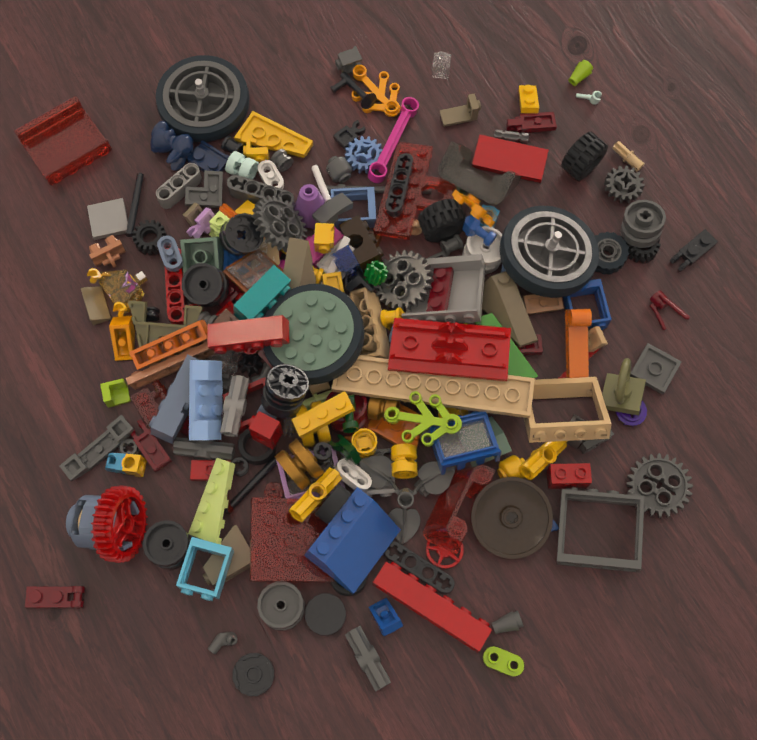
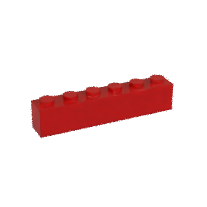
M385 562L374 579L373 586L478 653L492 631L489 628L490 624L481 618L475 619L471 616L472 612L462 606L458 608L453 605L454 601L445 595L443 597L436 594L437 590L428 584L422 585L418 582L419 578L415 575L403 573L401 571L402 568L396 563L391 562L389 564Z

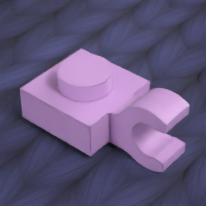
M206 207L194 220L197 224L191 226L186 231L190 237L200 238L203 232L209 234L211 231L209 221L215 216L212 210Z

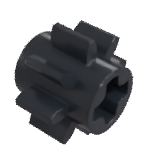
M242 354L243 359L238 361V364L242 366L240 368L241 373L246 371L249 377L254 373L259 374L258 368L263 367L262 363L258 362L261 359L260 356L257 355L255 357L253 354Z

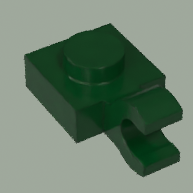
M337 435L340 440L338 443L329 442L332 449L340 451L346 461L351 460L355 465L361 461L356 448L342 435Z

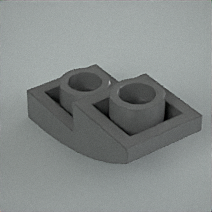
M340 193L316 210L312 218L318 223L332 224L338 221V215L353 208V202L343 193Z

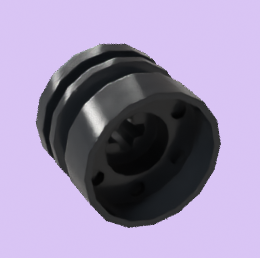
M237 214L222 225L219 233L220 243L228 253L236 256L246 255L259 248L263 242L264 237H260L261 231L255 230L258 228V225L253 224L256 219L252 218L251 214ZM241 232L242 236L240 239H238V233Z
M281 364L273 367L267 375L261 393L263 408L269 414L279 418H289L296 415L302 407L304 397L309 388V380L306 374L294 365Z

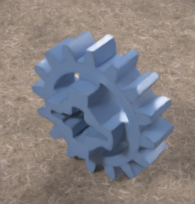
M361 136L360 140L354 138V143H348L349 147L345 149V158L350 166L352 165L353 171L357 168L358 173L365 170V173L368 174L370 165L377 162L383 149H381V143L377 144L376 139L371 141L370 136L367 139Z

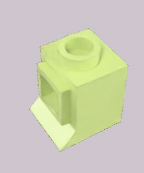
M221 211L209 221L211 230L209 236L219 237L222 225L230 219Z

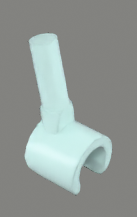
M595 91L592 95L577 93L576 98L590 100L591 104L596 105L600 102L601 99L599 98L602 93L600 91Z

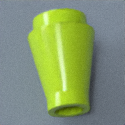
M587 60L579 62L568 79L570 84L576 86L591 75L593 70L591 63Z

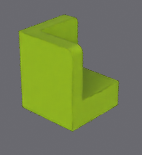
M124 379L100 384L103 401L108 408L131 402L128 384Z

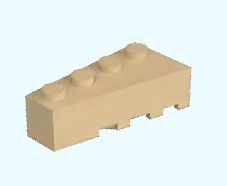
M366 287L351 291L350 299L360 311L364 324V343L360 355L389 359L390 346L386 328L381 323L380 314L382 309L379 297L376 293H371Z

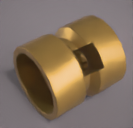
M370 397L368 419L380 420L384 418V421H387L384 416L386 409L396 407L400 411V401ZM390 412L389 417H394L396 412Z

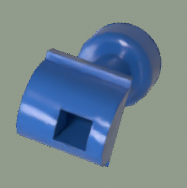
M472 215L466 217L462 227L466 235L471 237L477 235L483 238V243L489 247L497 237V234L493 231L489 233L480 226V219L478 220Z

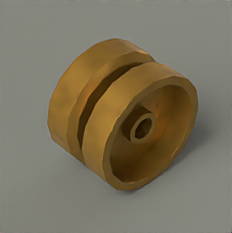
M296 438L289 444V449L294 454L293 458L284 450L274 457L303 491L310 485V480L305 474L306 471L315 479L321 476L324 471L318 465L317 459L307 447L304 448Z

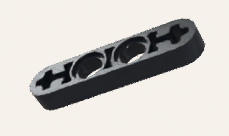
M408 153L400 154L396 161L386 200V212L391 217H397L403 211L414 167L413 157ZM405 161H408L406 162L405 168H403V163ZM401 174L407 176L404 180L397 179V176ZM397 189L403 191L401 195L393 194V192ZM394 201H396L397 207H395V209L392 210L391 208L394 207Z
M392 542L384 552L385 557L389 561L396 563L408 573L415 575L419 580L432 586L438 592L448 594L453 590L455 581L450 575L398 542ZM397 547V552L401 555L403 551L406 552L401 562L397 561L400 559L398 555H389V548ZM407 557L415 558L416 565L413 568L405 565ZM424 568H431L434 572L433 577L430 579L424 578L422 570ZM437 573L441 575L438 579L442 581L449 580L450 588L442 589V584L439 581L436 584L432 583L436 579Z

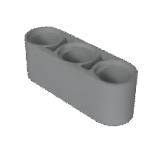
M195 163L186 164L156 190V196L162 208L169 209L185 197L186 187H196L201 183V173Z

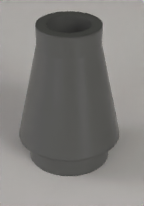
M510 611L498 620L491 622L495 634L519 631V628L524 627L518 611Z

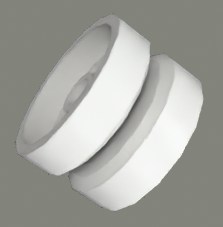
M483 226L482 228L488 233L493 231L497 234L493 243L488 247L483 243V238L477 235L468 236L462 256L482 254L486 264L485 274H488L498 269L501 263L499 251L502 233L493 227Z

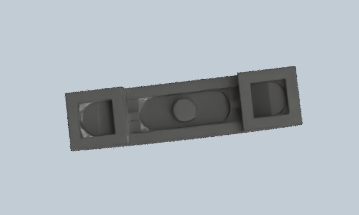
M120 415L106 427L108 430L79 454L74 453L59 465L70 481L79 478L108 457L109 453H113L131 435L134 429L123 415Z

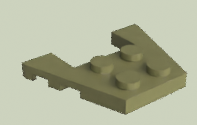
M128 301V306L132 313V321L137 332L136 336L139 347L197 322L204 306L185 305L184 325L146 322L147 302Z

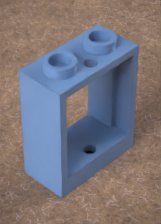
M374 187L331 189V198L343 193L351 201L367 200L368 217H361V220H366L369 228H376ZM351 218L338 219V221L332 224H334V227H336L338 230H341L339 224Z

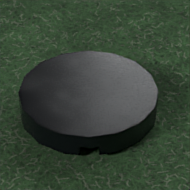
M319 594L308 602L305 609V620L308 627L314 633L321 636H330L343 627L346 620V610L343 602L338 597L332 594Z
M249 653L242 656L233 669L235 687L247 696H259L266 693L275 679V670L272 662L266 656L259 653Z

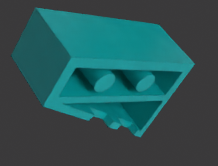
M273 265L233 305L234 316L239 320L264 317L267 311L278 302L277 299L291 289V279Z

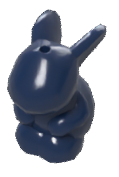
M159 121L151 132V151L153 153L171 152L166 162L171 164L172 170L178 171L184 166L186 157L193 152V138L189 134L177 135L174 129L169 128L166 121Z

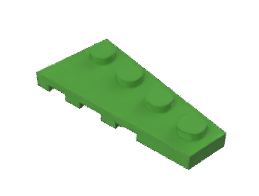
M493 313L481 316V322H474L475 325L502 327ZM510 338L508 375L537 378L538 375Z

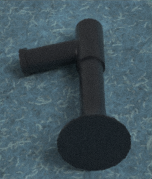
M345 71L340 74L342 80L330 87L335 94L339 89L348 85L361 97L363 109L371 108L377 99L374 93H365Z

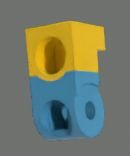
M109 453L105 470L143 477L147 460L143 456L136 454Z

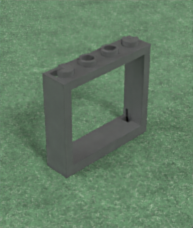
M575 487L562 489L557 565L640 573L642 566L644 496L634 494V492L619 494L618 491L614 490L603 493L597 489H586V491H579ZM567 500L637 506L634 560L564 554Z

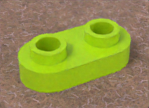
M494 646L489 647L483 653L484 664L493 670L511 677L520 675L524 670V662L518 655ZM492 653H495L497 655V661H492L490 659V655ZM512 661L517 663L516 669L510 667Z

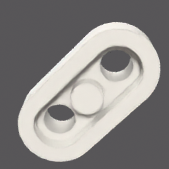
M270 160L261 161L258 165V173L264 184L271 186L278 184V186L274 187L283 189L284 180L274 162Z
M345 459L339 460L336 464L335 469L340 473L342 481L353 490L358 487L363 492H366L372 484L371 477L359 466L355 465L351 460L346 461Z

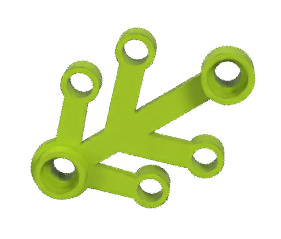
M417 391L412 392L409 399L412 404L417 406L422 415L400 412L396 407H389L384 413L385 419L390 424H397L400 420L420 423L412 430L403 431L401 437L405 443H412L415 437L433 425L440 426L431 434H423L421 441L427 447L432 446L434 441L444 434H455L462 427L460 417L456 414H449L443 406L440 396L437 394L430 396L429 403L438 410L442 418L432 415L422 401L421 394ZM418 395L419 399L417 401H413V396ZM434 398L439 399L437 404L432 403ZM390 412H396L394 417H389ZM453 420L455 425L448 426V422ZM406 434L412 435L409 440L405 439ZM426 437H431L429 443L424 442Z

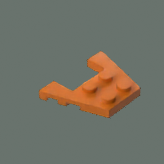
M400 404V412L419 414ZM384 418L370 420L367 429H370L376 435L394 445L412 444L418 447L420 435L415 437L412 443H405L401 435L403 431L412 430L420 423L400 420L397 424H390L384 421ZM406 434L405 439L409 440L412 435ZM345 436L344 438L351 443L352 436Z

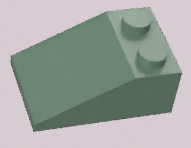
M219 237L180 240L183 276L191 266L197 263H207L223 271V247Z

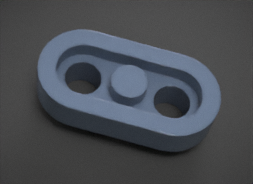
M171 236L161 237L157 242V247L165 268L171 272L180 270L183 266V260L175 239ZM173 261L177 262L175 265H171Z

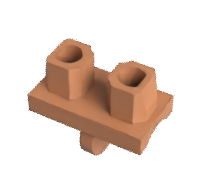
M114 235L105 239L107 246L100 248L98 243L89 246L91 253L89 255L96 267L101 264L106 266L111 263L114 268L116 267L114 261L120 259V255L126 252L121 241L117 240Z

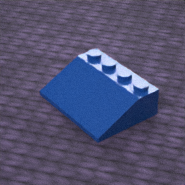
M357 487L304 556L354 594L401 529L370 496Z

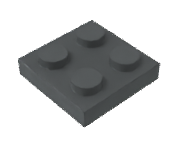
M647 343L633 367L630 377L646 379V386L663 395L682 361Z

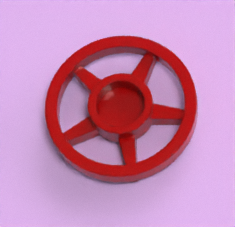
M450 531L434 533L426 544L428 560L431 564L441 569H449L456 566L461 561L464 553L462 541L456 534ZM440 535L441 542L438 546H429L430 542ZM443 535L452 536L456 541L449 543L445 541ZM457 544L460 546L459 558L452 553L453 547ZM429 550L437 552L439 556L438 563L431 558ZM451 557L455 560L450 565L440 564L443 558Z

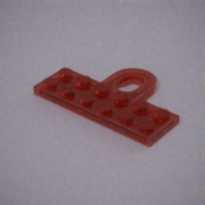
M398 142L373 229L374 235L410 240L417 210H424L429 205L440 201L424 198L422 193L426 189L433 188L443 193L445 197L442 200L453 199L452 193L457 190L453 182L445 178L427 176L433 146ZM408 153L413 157L414 167L403 211L399 216L391 217L386 212V200L396 161L400 154ZM405 161L403 163V168H405L406 162L408 161ZM401 174L397 176V179L404 180L407 176ZM400 189L393 192L394 195H401L403 193ZM394 201V207L391 208L392 210H394L395 207H397L396 201Z

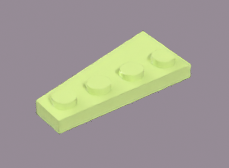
M216 458L188 534L209 542L221 544L222 539L219 536L221 529H224L225 525L223 514L224 509L228 508L227 492L231 490L235 469L234 463Z

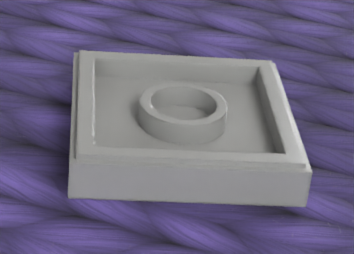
M123 198L87 206L94 240L126 233L128 218Z

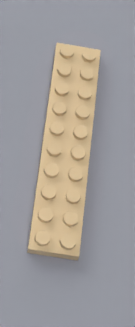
M359 355L352 367L334 379L332 384V392L337 393L345 391L347 394L411 402L409 399L410 394L417 391L421 394L422 401L426 405H430V396L437 394L440 396L444 407L530 418L535 378L508 375L507 381L388 371L389 359ZM413 396L412 400L417 401L419 396ZM434 398L432 400L433 404H437L439 402V399Z

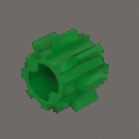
M377 260L367 264L364 273L365 280L374 286L385 283L388 274L387 266Z

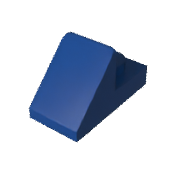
M387 597L369 606V610L383 636L403 627L400 618Z

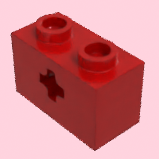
M258 411L257 415H253L248 423L253 440L274 450L283 434L280 421Z
M590 463L550 464L547 468L548 489L588 488L592 483Z

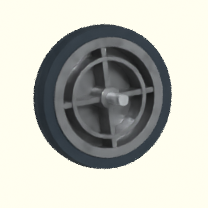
M534 206L520 211L507 224L500 241V258L507 274L523 289L543 297L560 298L578 292L590 281L599 261L598 244L590 228L574 214L553 206Z

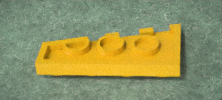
M254 111L251 112L234 137L236 142L246 144L247 139H250L253 146L268 147L269 150L273 151L284 149L287 154L302 158L306 157L313 146L312 140Z

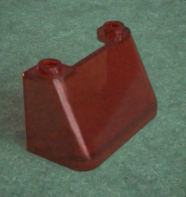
M485 465L455 470L449 487L440 494L423 531L425 539L457 555L468 530L465 521L456 517L465 496L472 498L474 494L480 492L491 482L496 470Z

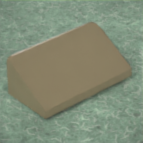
M102 287L81 288L89 319L93 326L112 320Z

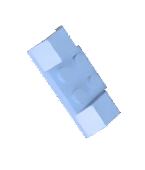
M190 360L189 440H221L220 430L223 412L222 361Z

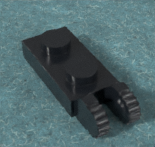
M704 229L671 258L670 262L672 264L676 263L682 257L685 262L678 268L681 272L712 249L718 241Z

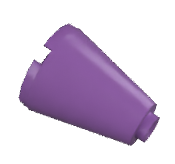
M311 184L304 185L300 189L293 210H298L299 213L297 215L303 217L301 222L306 223L303 228H312L313 230L315 229V223L318 222L312 218V215L325 202L318 189Z

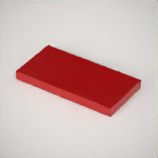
M479 135L472 168L541 183L549 150Z

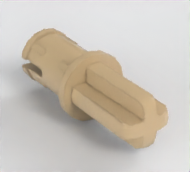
M616 142L612 147L623 158V162H626L632 168L634 167L636 172L644 166L645 163L634 154V151H629L621 142Z

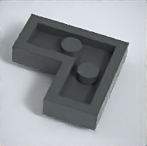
M204 170V188L186 187L185 206L191 207L194 203L199 204L200 207L219 208L222 206L223 172Z

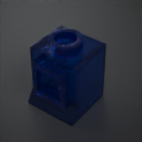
M349 245L330 255L336 259L334 262L339 271H343L347 276L357 271L356 266L360 265Z

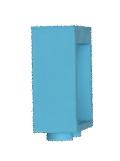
M192 537L176 586L181 589V593L193 596L194 592L201 594L200 598L208 601H213V598L219 599L234 550L232 547ZM197 550L225 557L214 591L187 584Z

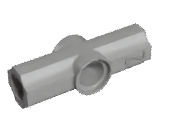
M240 375L232 376L229 394L225 397L223 405L224 417L220 433L223 435L238 437L241 418L246 411L249 378Z

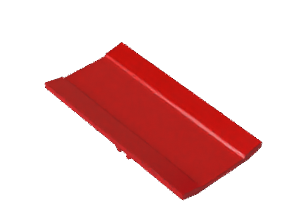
M394 318L388 371L507 381L511 328Z

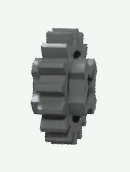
M627 165L625 169H622L621 166H618L617 170L612 168L611 173L608 172L604 185H606L604 190L610 191L608 197L614 196L613 201L620 199L621 204L624 200L627 203H630L632 199L636 201L638 196H641L645 184H642L644 178H639L641 173H635L634 167L629 170Z

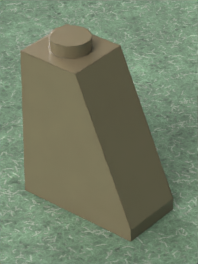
M233 526L221 542V545L232 547L234 550L225 582L258 563L238 526ZM212 554L203 566L206 572L203 574V577L208 585L216 586L225 557Z

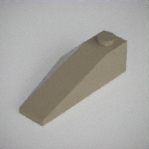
M290 237L283 273L291 279L290 288L316 284L309 241Z
M506 271L491 276L484 282L482 311L487 314L493 313L502 327L511 328L510 338L519 347L537 342V336L516 283Z

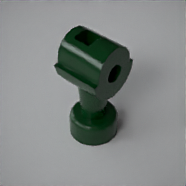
M354 394L348 395L354 409H356ZM351 412L344 416L346 421L342 425L344 433H354L359 430V424L354 420V414Z

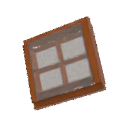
M257 249L230 264L222 272L242 292L246 293L273 265L282 272L283 269L260 249Z

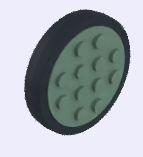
M307 284L293 288L284 295H281L277 299L278 302L267 311L265 317L283 315L289 320V344H283L282 347L278 348L264 346L263 350L267 360L272 367L289 364L300 368L306 374L309 385L322 384L338 378L352 367L360 355L364 343L362 316L350 297L335 287L323 284Z

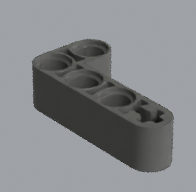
M232 175L227 179L229 193L236 199L249 200L256 204L263 197L275 195L277 199L281 197L283 202L289 201V206H295L294 196L287 190L239 175Z

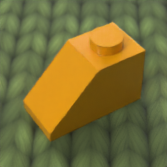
M132 316L113 317L109 328L115 361L132 360L129 353L135 349V331Z

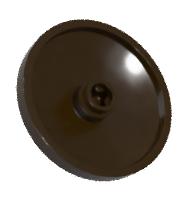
M505 477L492 481L479 492L472 506L471 523L478 541L489 552L503 558L518 559L533 554L543 546L552 529L553 513L547 496L537 485L523 478Z

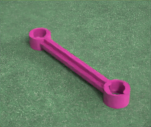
M406 97L403 99L400 107L401 114L377 162L372 163L369 167L368 178L374 183L384 181L387 174L386 166L409 119L417 114L419 103L415 98ZM404 105H411L410 107H411L413 110H409V109L405 108ZM372 170H379L381 175H375Z

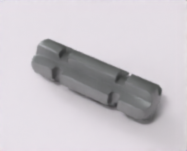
M495 130L494 138L527 143L529 139L528 133L502 132L503 130Z

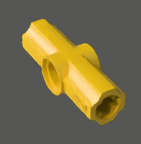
M567 441L545 442L540 448L533 450L531 456L519 466V472L522 477L528 480L534 479L548 464L556 461L557 456L567 447Z
M329 467L289 509L292 517L297 521L303 522L342 480L340 473L336 469ZM312 492H317L320 497L313 496Z

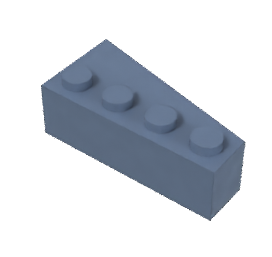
M188 354L178 370L174 382L170 385L165 400L161 401L157 416H153L149 424L151 435L173 444L189 414L190 360L199 359Z

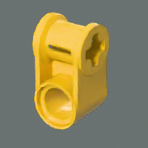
M401 307L391 311L382 310L380 314L382 325L391 331L394 318H402V313L405 312Z

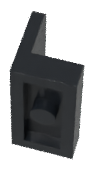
M359 264L345 275V288L349 292L354 290L360 283L371 293L374 291V285L369 284L365 280L366 277Z

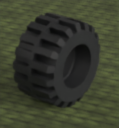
M588 132L581 136L568 150L562 160L561 167L577 181H580L587 177L601 162L607 152L608 145L594 133Z
M444 199L422 210L418 221L425 239L428 242L435 243L449 240L455 234L459 235L462 233L466 214L462 205L455 199Z

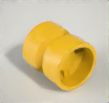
M367 428L359 429L353 434L351 444L356 448L361 459L373 456L377 448V437L373 431Z
M397 444L391 447V460L394 461L391 467L394 478L409 479L418 475L417 462H415L417 459V447L415 445Z

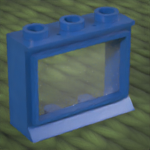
M473 411L464 416L458 415L462 421L460 431L455 434L446 433L435 440L432 445L441 475L445 474L446 467L456 465L457 470L465 468L467 462L476 461L477 465H482L487 457L494 456L495 462L500 461L502 452L498 447L487 412ZM453 420L448 422V426L455 425ZM431 426L428 428V433H433L440 426Z

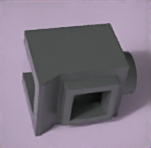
M354 46L351 50L340 52L338 59L335 60V64L341 72L345 71L347 74H351L356 65H361L362 57L357 47Z

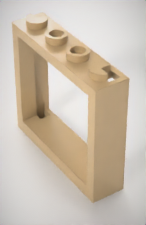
M597 377L535 380L533 399L592 396L599 420L535 423L531 408L530 418H524L529 443L609 439L611 421Z

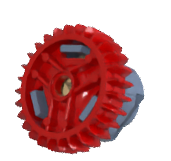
M113 486L110 489H106L105 493L101 495H84L70 508L67 514V533L77 547L96 550L100 558L105 561L115 563L130 561V559L135 557V554L139 553L138 548H142L141 542L146 533V525H148L146 524V518H148L146 511L148 509L144 507L146 502L142 501L143 496L140 495L139 491L128 486Z

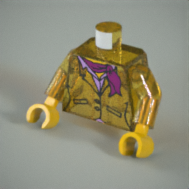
M91 268L87 273V276H92L89 280L91 283L94 284L99 280L98 283L114 304L113 312L118 311L119 317H123L125 313L131 312L128 301H142L144 293L140 285L148 279L142 271L133 277L127 269L99 272L97 269Z

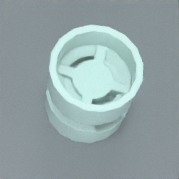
M234 151L227 160L225 171L231 175H239L253 180L257 174L259 162L249 157L246 158L245 155Z

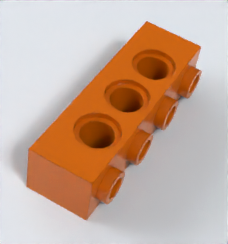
M199 320L130 351L129 353L136 369L148 367L153 363H157L207 340V324L205 320Z

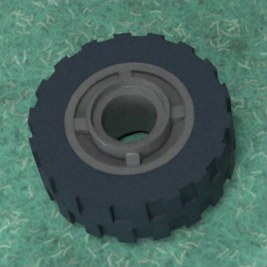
M601 232L599 235H595L599 248V261L595 272L604 275L618 272L624 266L629 256L627 242L614 232ZM603 251H608L611 255H605Z

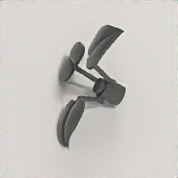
M374 455L362 458L360 468L371 477V486L383 488L387 481H389L395 493L398 494L397 501L403 509L394 508L389 512L388 516L401 529L396 539L400 544L406 543L414 536L420 526L418 511L413 508L407 509L414 503V495L422 485H424L428 493L435 495L443 493L449 487L455 469L452 466L446 467L445 474L441 475L437 461L427 462L418 471V476L422 481L415 489L402 488L399 490L390 478L392 476V461L388 457Z

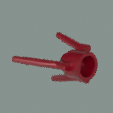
M661 290L650 298L652 304L649 307L654 311L663 330H666V326L658 308L662 310L669 305L684 319H690V316L669 300Z

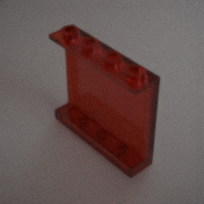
M76 96L14 130L19 141L50 186L59 183L65 177L76 173L79 169L90 165L96 159L112 151L108 140L103 137Z

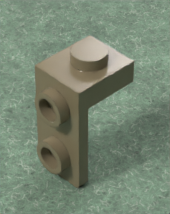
M475 93L469 94L466 105L440 110L443 126L446 127L477 120L478 113L481 110L480 101L476 99Z

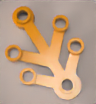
M356 65L353 68V77L357 81H362L371 91L365 93H374L377 97L376 100L382 103L374 104L369 109L362 108L363 112L371 113L372 110L382 111L389 117L397 116L400 113V105L396 101L397 94L400 92L399 84L392 83L390 85L389 92L391 95L390 100H388L385 96L386 83L389 81L388 72L382 71L379 73L380 83L378 89L367 77L366 67ZM353 90L352 100L355 102L360 101L361 97L354 96L357 93Z
M458 190L452 193L453 199L459 204L465 203L471 208L470 214L478 220L482 218V221L489 227L494 225L495 221L479 205L481 201L471 193L463 195Z

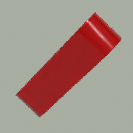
M173 261L171 265H175L177 262ZM183 267L176 272H171L165 268L167 315L171 324L184 325V311L187 303L182 290ZM179 281L177 285H172V283ZM180 298L178 302H173L174 299ZM181 315L180 319L174 320V317Z

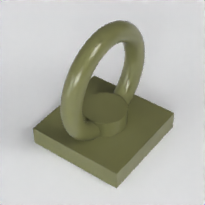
M624 358L622 361L619 375L607 373L602 395L607 410L639 415L646 379L630 377L631 360L629 358Z

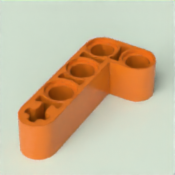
M566 309L565 311L566 378L589 377L588 327L592 324L591 309Z

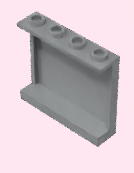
M482 254L426 259L427 263L431 265L429 270L432 272L436 268L452 267L454 270L448 310L426 312L429 296L423 295L424 302L418 300V307L411 304V310L407 308L406 313H402V318L450 323L481 322L486 268ZM416 277L413 283H416L419 280V277Z

